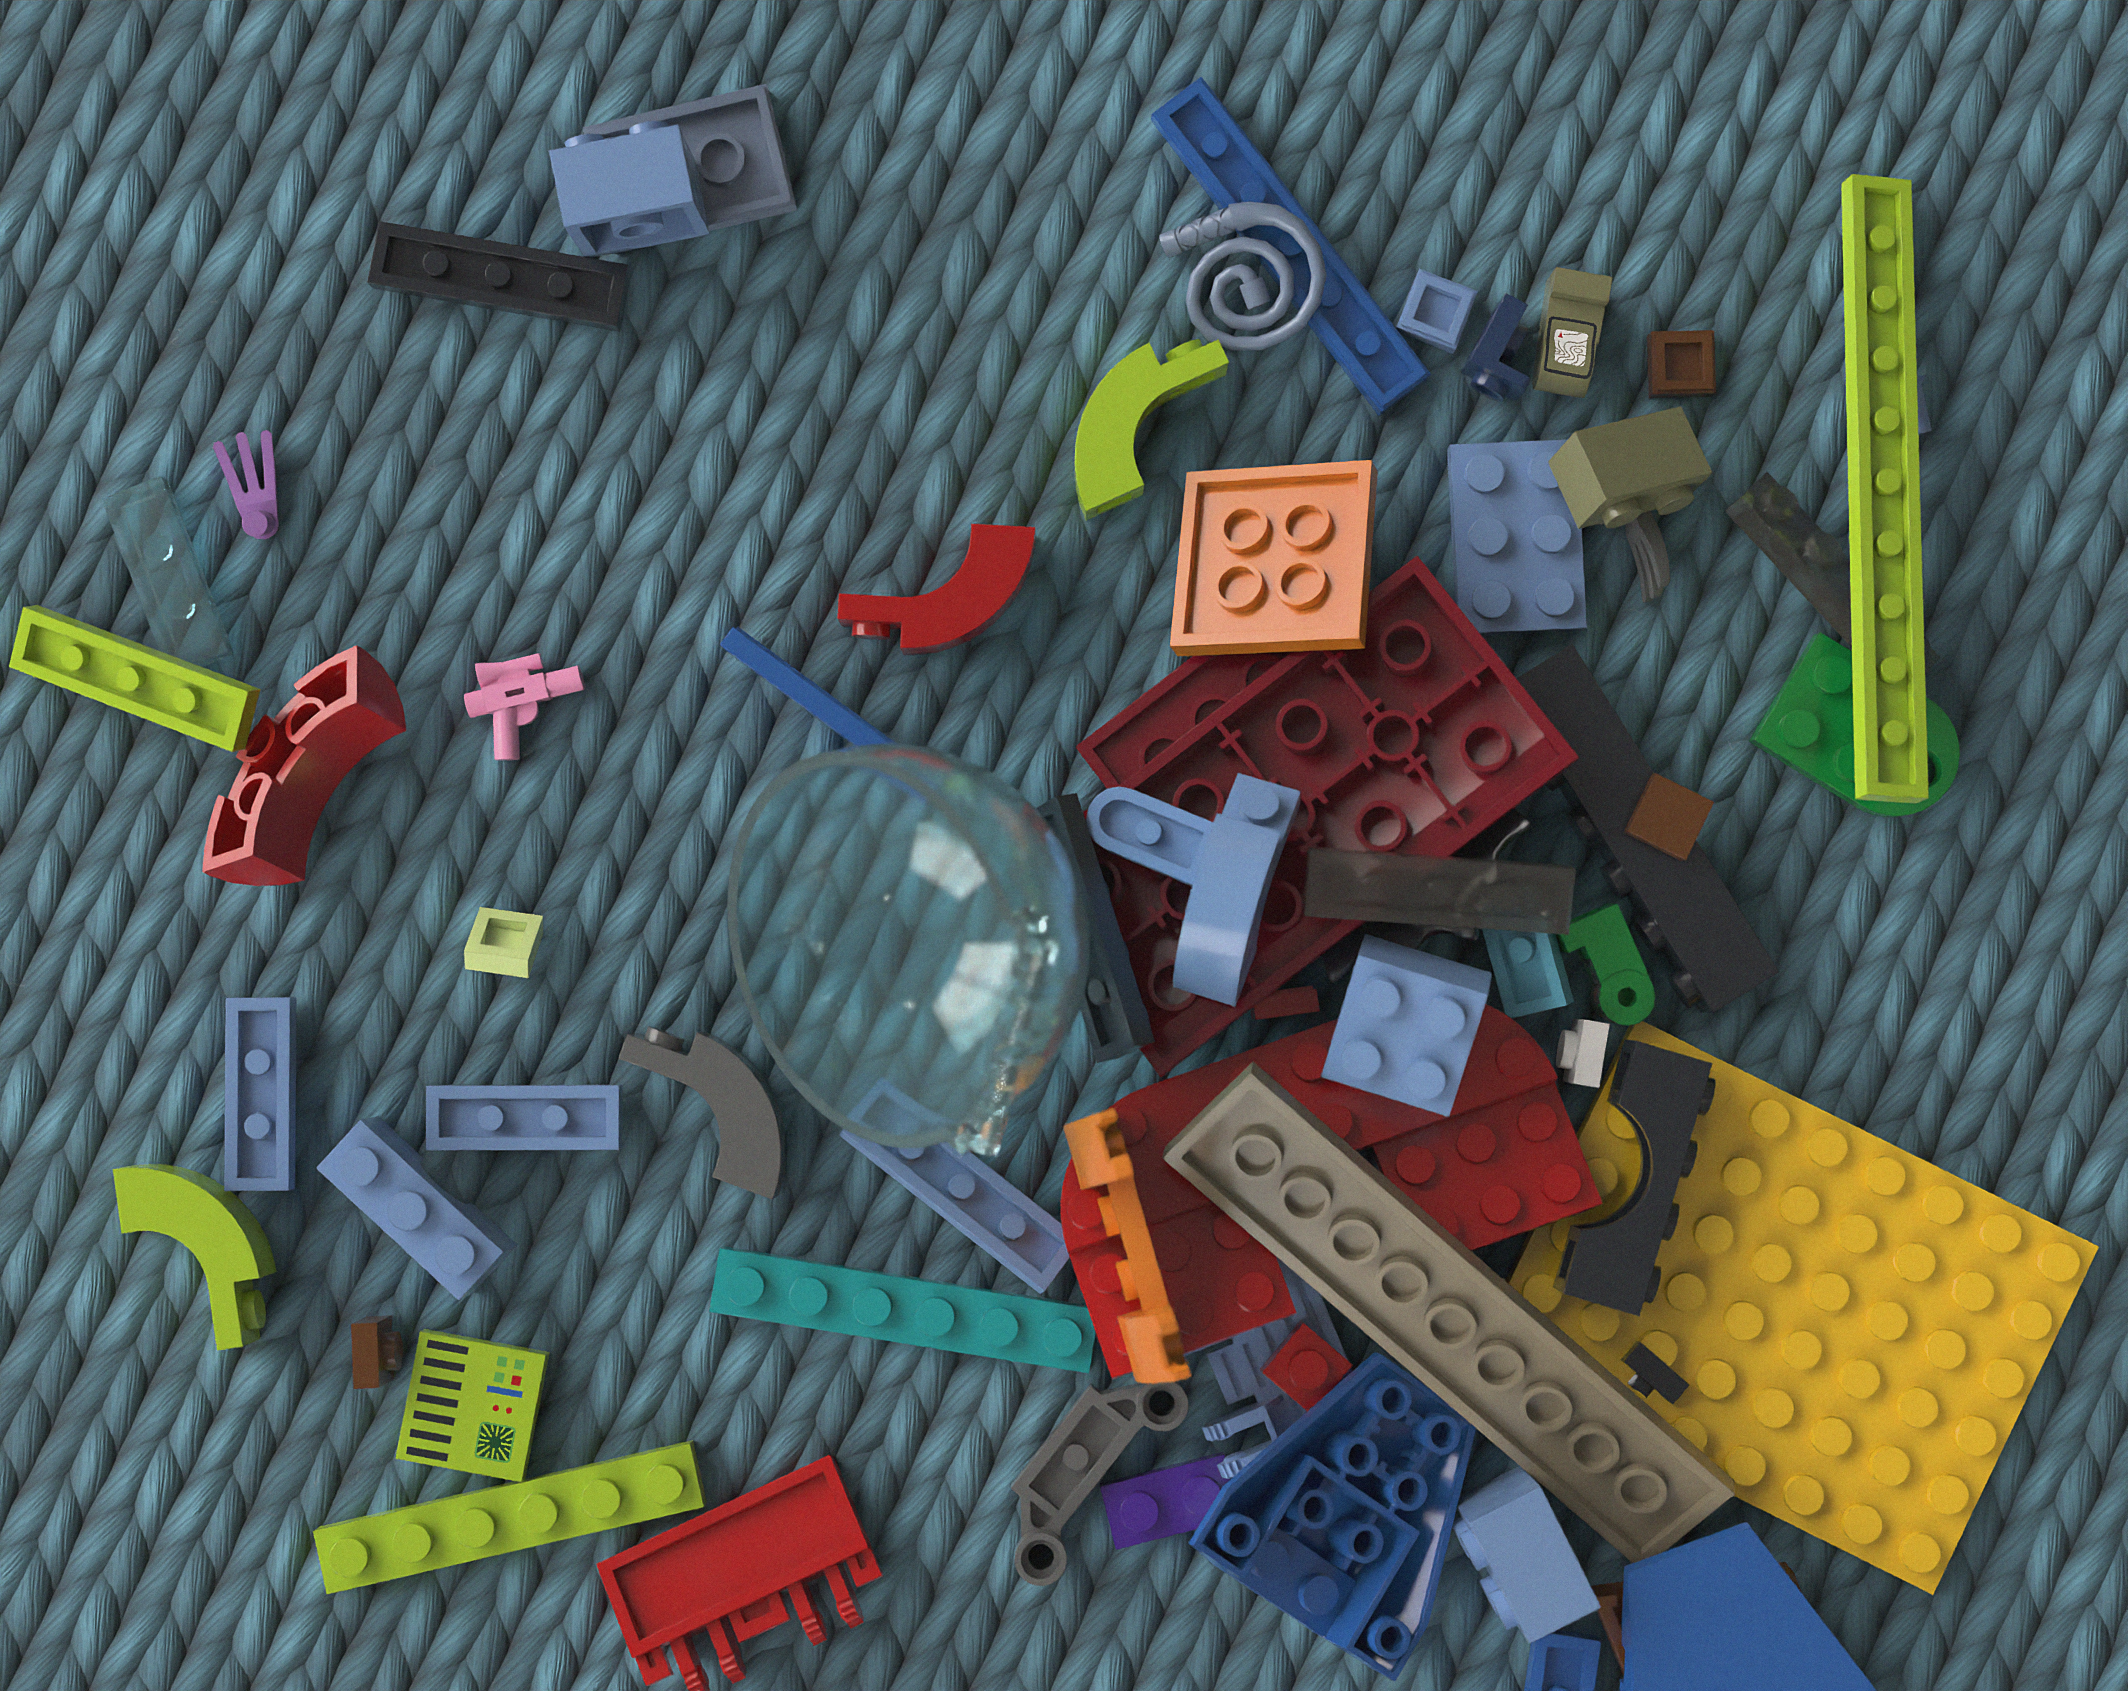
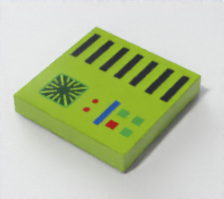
M429 1329L421 1330L395 1459L522 1482L526 1479L550 1352Z

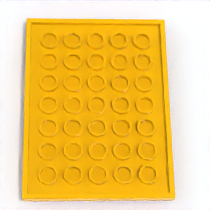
M1641 1021L1638 1024L1629 1025L1576 1134L1603 1204L1597 1208L1529 1231L1505 1281L1734 1480L1735 1495L1733 1496L1933 1595L2099 1246L1646 1022ZM1624 1040L1643 1042L1712 1063L1709 1077L1716 1080L1711 1106L1705 1116L1697 1115L1691 1140L1698 1143L1694 1166L1688 1178H1679L1673 1202L1678 1203L1680 1207L1675 1231L1669 1241L1661 1240L1654 1264L1661 1267L1659 1288L1651 1304L1643 1302L1640 1316L1566 1295L1553 1287L1570 1226L1594 1222L1615 1212L1628 1199L1639 1176L1641 1163L1640 1148L1634 1130L1626 1118L1607 1102ZM1636 1341L1646 1346L1689 1384L1688 1388L1674 1404L1669 1403L1656 1390H1653L1646 1398L1641 1392L1635 1390L1627 1383L1636 1373L1623 1363L1621 1359Z

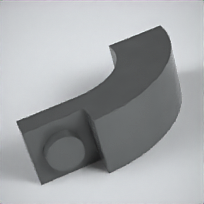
M648 1026L645 1036L638 1033L627 1034L618 1059L688 1085L697 1091L711 1107L720 1131L719 1158L712 1177L772 1200L777 1197L782 1186L786 1167L787 1143L785 1126L776 1097L765 1078L753 1063L735 1047L705 1031L697 1032L690 1052L681 1050L685 1039L655 1027Z

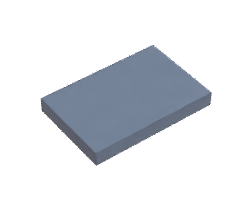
M767 84L583 127L584 134H600L604 139L628 135L629 129L632 126L648 121H663L668 126L679 125L696 162L709 231L797 210Z

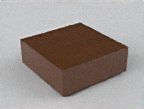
M1714 330L1651 331L1647 335L1649 398L1712 397L1716 393Z
M1657 773L1652 774L1623 833L1680 861H1685L1714 802Z

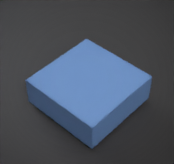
M1419 269L1396 329L1401 335L1453 354L1478 291Z

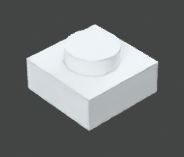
M1573 1019L1571 1031H1562L1557 1048L1556 1066L1557 1068L1565 1069L1564 1082L1599 1088L1610 1024Z

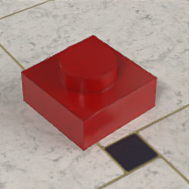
M1300 1320L1259 1370L1308 1411L1338 1384L1353 1364Z

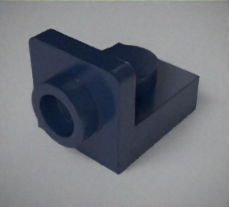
M1507 293L1504 294L1495 306L1461 370L1462 374L1472 378L1470 385L1474 390L1487 398L1503 402L1506 397L1517 401L1526 391L1531 381V378L1499 361L1501 357L1511 362L1529 329L1519 323L1528 304Z

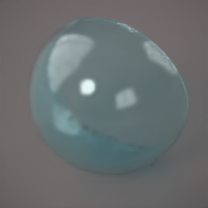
M866 744L836 749L803 759L781 772L757 797L745 818L733 852L727 899L728 928L735 970L745 1003L765 1046L779 1068L804 1098L824 1116L843 1129L863 1139L898 1148H921L946 1142L962 1155L973 1150L983 1155L996 1154L1009 1116V1107L1038 1082L1066 1043L1080 1011L1088 977L1090 927L1084 893L1073 862L1055 830L1026 797L995 773L963 757L930 747L909 744Z

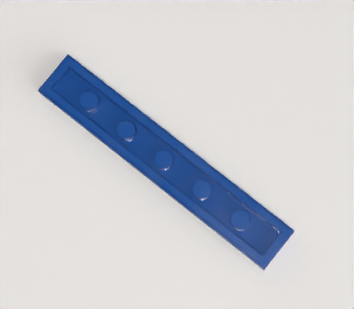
M1202 77L1151 114L1152 123L1219 210L1225 207L1228 208L1229 204L1249 201L1280 205L1304 221L1321 247L1327 273L1321 303L1307 324L1378 416L1382 415L1429 379L1431 373ZM1256 225L1242 231L1235 229L1240 237L1244 236L1267 241L1284 254L1294 272V296L1291 303L1299 312L1308 296L1312 276L1304 249L1290 233L1276 226ZM1254 254L1280 287V276L1273 264L1262 255Z

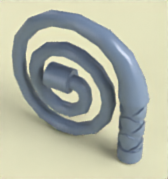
M1251 201L1229 204L1228 208L1225 207L1211 213L1212 215L1201 217L1191 221V224H1184L1177 227V229L1160 234L1162 248L1166 256L1171 258L1183 253L1184 250H1191L1194 246H1200L1215 240L1216 237L1230 234L1236 231L1235 229L1242 231L1256 225L1276 226L1290 233L1307 254L1312 275L1308 296L1296 317L1282 327L1260 336H1232L1213 327L1204 316L1199 300L1203 279L1214 264L1229 254L1245 251L1265 257L1273 264L1280 276V294L1274 305L1265 312L1253 316L1235 314L1226 306L1223 295L1226 286L1232 280L1240 278L1243 284L1239 287L1248 310L1271 302L1263 277L1257 278L1254 270L1242 264L1227 267L1215 277L1210 294L1214 314L1230 328L1247 331L1269 327L1285 315L1294 296V272L1284 254L1267 241L1243 236L1226 240L1205 253L1190 274L1186 304L1191 322L1210 342L1219 339L1222 347L1232 351L1264 350L1286 341L1302 330L1321 303L1327 276L1321 247L1304 221L1280 205Z

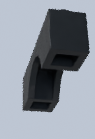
M1624 1040L1607 1102L1626 1118L1634 1130L1640 1148L1641 1163L1639 1176L1632 1193L1615 1212L1594 1222L1570 1226L1553 1284L1555 1289L1563 1294L1636 1316H1640L1643 1302L1648 1304L1653 1302L1661 1279V1267L1654 1265L1661 1240L1669 1241L1678 1222L1680 1207L1678 1203L1673 1202L1680 1177L1688 1178L1697 1155L1698 1143L1691 1140L1697 1115L1705 1116L1715 1093L1716 1080L1709 1077L1712 1063L1643 1042Z

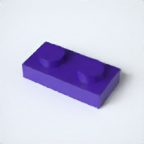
M1224 1452L1100 1483L1116 1550L1197 1529L1222 1487L1231 1479H1222L1217 1467L1219 1463L1224 1461Z

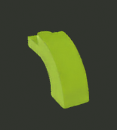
M1194 339L1181 344L1165 355L1168 362L1162 365L1159 364L1149 342L1119 361L1098 384L1082 414L1075 444V484L1085 520H1089L1143 495L1144 482L1137 469L1133 450L1137 432L1145 419L1162 404L1226 375L1229 361L1219 339L1204 346L1200 339Z
M142 1164L113 1169L121 1233L153 1231L166 1234L183 1243L200 1262L208 1284L217 1351L243 1347L259 1340V1328H263L265 1325L266 1310L260 1290H253L252 1279L261 1278L277 1271L268 1239L252 1212L231 1191H224L223 1185L196 1171L166 1164Z

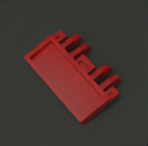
M832 1455L825 1456L596 1564L631 1657L636 1659L645 1685L651 1686L674 1675L664 1647L670 1644L689 1691H710L709 1678L701 1664L692 1637L708 1630L717 1652L721 1669L725 1676L734 1684L745 1679L747 1671L727 1617L731 1621L738 1642L743 1643L792 1620L781 1594L782 1591L788 1589L805 1633L815 1646L827 1640V1627L822 1614L817 1608L808 1583L826 1575L836 1600L838 1612L842 1620L851 1629L864 1623V1616L843 1563L847 1562L858 1588L884 1576L837 1461Z

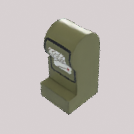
M1560 267L1554 269L1545 285L1533 370V390L1585 398L1592 377L1596 345L1599 344L1605 306L1609 302L1613 277Z

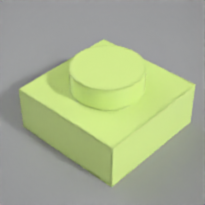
M480 907L464 950L465 969L529 978L543 936V916Z

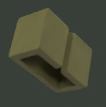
M1681 406L1575 431L1548 461L1578 529L1604 523L1606 528H1616L1631 522L1643 512L1657 509L1659 515L1674 513L1694 501L1693 492L1712 474V470Z

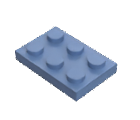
M1568 439L1453 444L1447 449L1455 603L1481 635L1583 631L1587 628L1582 528L1578 529L1548 464V461Z

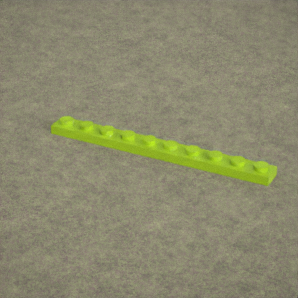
M1851 174L1841 184L1855 799L1919 803L1929 797L1912 180Z

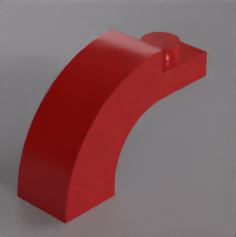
M971 524L970 545L966 558L958 572L946 584L930 593L913 597L839 593L837 619L842 627H852V637L885 640L890 639V629L901 630L900 649L903 655L936 653L968 642L993 625L1007 611L1019 594L1031 567L1035 550L1036 528Z

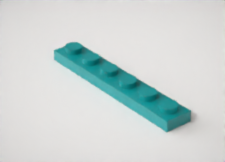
M725 1246L719 1249L709 1312L1082 1373H1089L1096 1333L1087 1305Z

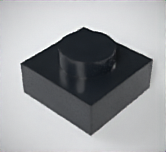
M1636 1341L1621 1359L1623 1363L1635 1372V1375L1627 1383L1635 1390L1641 1392L1646 1398L1653 1390H1656L1669 1403L1674 1404L1689 1386L1684 1379L1639 1341Z

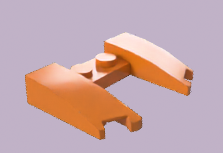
M1110 1109L1066 1124L1063 1128L1080 1188L1085 1189L1103 1183L1107 1184L1110 1195L1098 1198L1097 1200L1108 1237L1121 1234L1128 1257L1127 1260L1116 1262L1126 1301L1139 1298L1142 1306L1141 1310L1117 1316L1134 1378L1139 1383L1178 1381L1191 1377V1374L1183 1356L1184 1351L1178 1334L1176 1320L1167 1299L1132 1177L1134 1174L1129 1156L1126 1152L1121 1131L1117 1127V1115L1115 1109Z

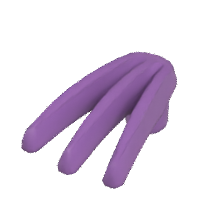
M268 430L261 432L264 489L260 487L246 434L241 432L236 435L248 486L247 493L243 489L223 443L220 441L215 442L213 449L241 515L243 530L256 539H268L275 535L278 530L279 517L276 466L271 433Z

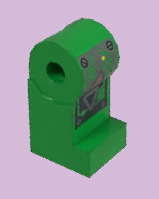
M1617 903L1603 904L1553 926L1560 952L1570 953L1575 950L1578 951L1592 983L1589 995L1591 1006L1599 1017L1607 1022L1629 1026L1638 1024L1649 1016L1655 1003L1654 987Z

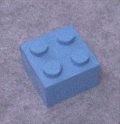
M648 121L632 126L629 129L628 135L604 139L600 134H583L568 139L565 142L564 148L549 150L564 228L584 257L594 258L710 234L696 162L679 125L668 126L663 121Z
M1365 934L1321 1077L1449 1117L1488 996L1492 973Z
M1521 1466L1460 1495L1457 1505L1460 1518L1454 1520L1452 1528L1468 1558L1470 1557L1476 1570L1478 1571L1486 1567L1489 1576L1479 1580L1495 1614L1497 1617H1500L1507 1631L1517 1626L1530 1644L1601 1608L1541 1487Z

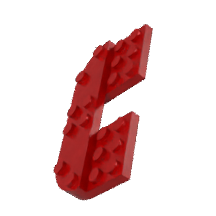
M1485 1004L1449 1117L1321 1077L1338 1019L1151 1084L1128 1094L1105 1111L1115 1109L1117 1115V1127L1121 1131L1126 1152L1129 1156L1134 1174L1132 1177L1167 1299L1174 1313L1184 1354L1285 1319L1297 1313L1277 1257L1162 1158L1165 1146L1252 1062L1258 1065L1356 1152L1371 1147L1380 1172L1471 1252L1602 1205V1200L1557 1089L1555 1081L1558 1077L1551 1062L1533 1037L1506 1014ZM1071 1156L1066 1169L1061 1194L1063 1237L1113 1380L1133 1373L1117 1316L1141 1310L1142 1306L1139 1298L1126 1301L1116 1262L1127 1260L1128 1257L1121 1234L1108 1237L1097 1200L1098 1198L1110 1195L1107 1184L1103 1183L1081 1189Z

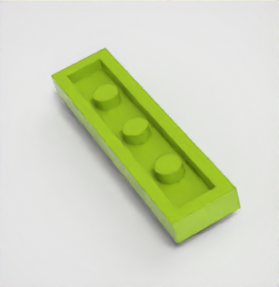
M39 605L23 607L9 667L230 752L246 748L261 690Z

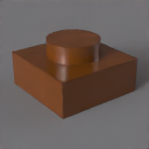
M392 1315L366 1316L352 1323L353 1389L380 1388L394 1380V1370H400L402 1366L403 1343L400 1332L392 1331Z

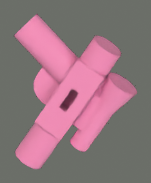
M540 653L505 662L475 663L476 675L481 690L464 694V701L470 718L493 714L494 760H520L519 727L528 725L537 718L539 713L538 703L552 700L553 697L585 690V683L579 665L545 674L542 672L531 675L530 671L544 668Z

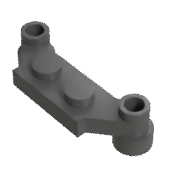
M1178 1381L1136 1383L1100 1391L1090 1383L1011 1484V1489L1021 1496V1539L1016 1546L1015 1566L1019 1575L1026 1582L1036 1586H1046L1054 1583L1062 1576L1067 1564V1550L1061 1539L1062 1527L1139 1429L1147 1426L1156 1431H1169L1183 1422L1188 1412V1399L1184 1388ZM1164 1390L1173 1396V1400L1168 1407L1157 1409L1149 1403L1150 1397L1156 1391ZM1037 1544H1045L1051 1548L1053 1553L1048 1559L1038 1560L1029 1551Z

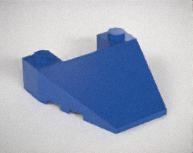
M1747 1522L1624 1566L1621 1644L1625 1649L1624 1679H1620V1691H1877Z

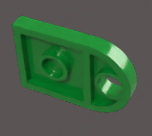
M1821 632L1813 635L1749 740L1751 744L1854 807L1880 817L1910 815L1935 804L1947 792L1954 781L1960 758L1958 736L1951 720L1935 702L1926 697L1927 756L1935 766L1934 779L1928 785L1929 798L1919 803L1856 800L1852 651Z

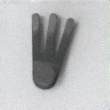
M1647 511L1625 524L1626 537L1638 569L1643 603L1651 602L1654 598L1660 597L1663 593V587L1668 586L1670 583L1669 560L1663 537L1651 511Z

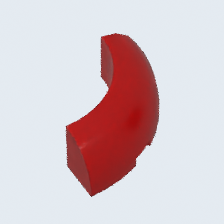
M354 646L312 669L294 684L299 693L274 718L264 714L251 731L246 748L240 750L236 755V758L244 763L232 785L228 798L218 795L205 842L203 873L230 883L251 886L286 885L305 880L306 862L311 839L319 817L336 787L366 754L393 736L407 731L404 708L395 684L382 664L366 650L359 646Z

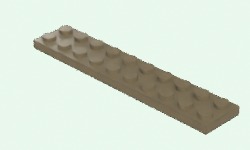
M1254 1062L1165 1146L1162 1158L1632 1563L1666 1551L1735 1495L1734 1480Z

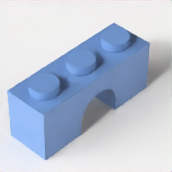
M379 1116L361 1119L316 1169L454 1297L461 1300L474 1293L517 1247V1244L472 1202L468 1204L460 1202L434 1182L420 1165L424 1158Z

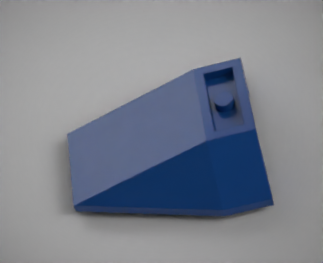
M1374 1352L1222 1487L1188 1544L1217 1568L1294 1620L1395 1682L1429 1624L1476 1428L1430 1388L1382 1354Z

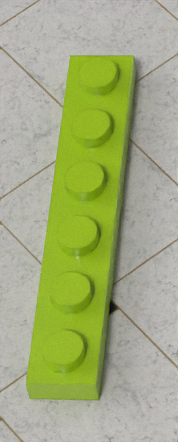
M691 1440L524 1479L522 1482H509L323 1525L315 1529L313 1534L326 1594H331L704 1507L707 1501L694 1442Z

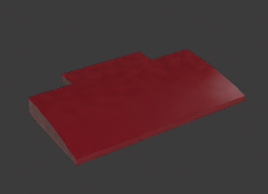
M1415 556L1369 592L1365 648L1192 656L1075 746L1107 789L1114 787L1133 789L1213 823L1217 813L1222 814L1238 773L1301 791L1300 806L1267 894L1258 931L1256 954L1236 1006L1173 987L1177 949L1192 886L1110 853L1099 846L1091 836L1103 878L1109 888L1110 900L1118 926L1129 951V960L1141 999L1148 1011L1149 1024L1155 1042L1140 1048V1051L1157 1074L1163 1077L1579 760V756L1418 556ZM1088 809L1083 812L1085 819L1087 817ZM1031 852L1007 870V872L1058 939Z

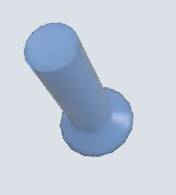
M1926 375L1917 376L1919 434L1932 431L1922 386Z

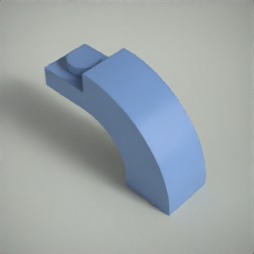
M1240 773L1237 774L1222 814L1217 813L1195 876L1177 949L1173 977L1174 988L1236 1006L1256 954L1258 931L1267 894L1300 806L1301 791Z

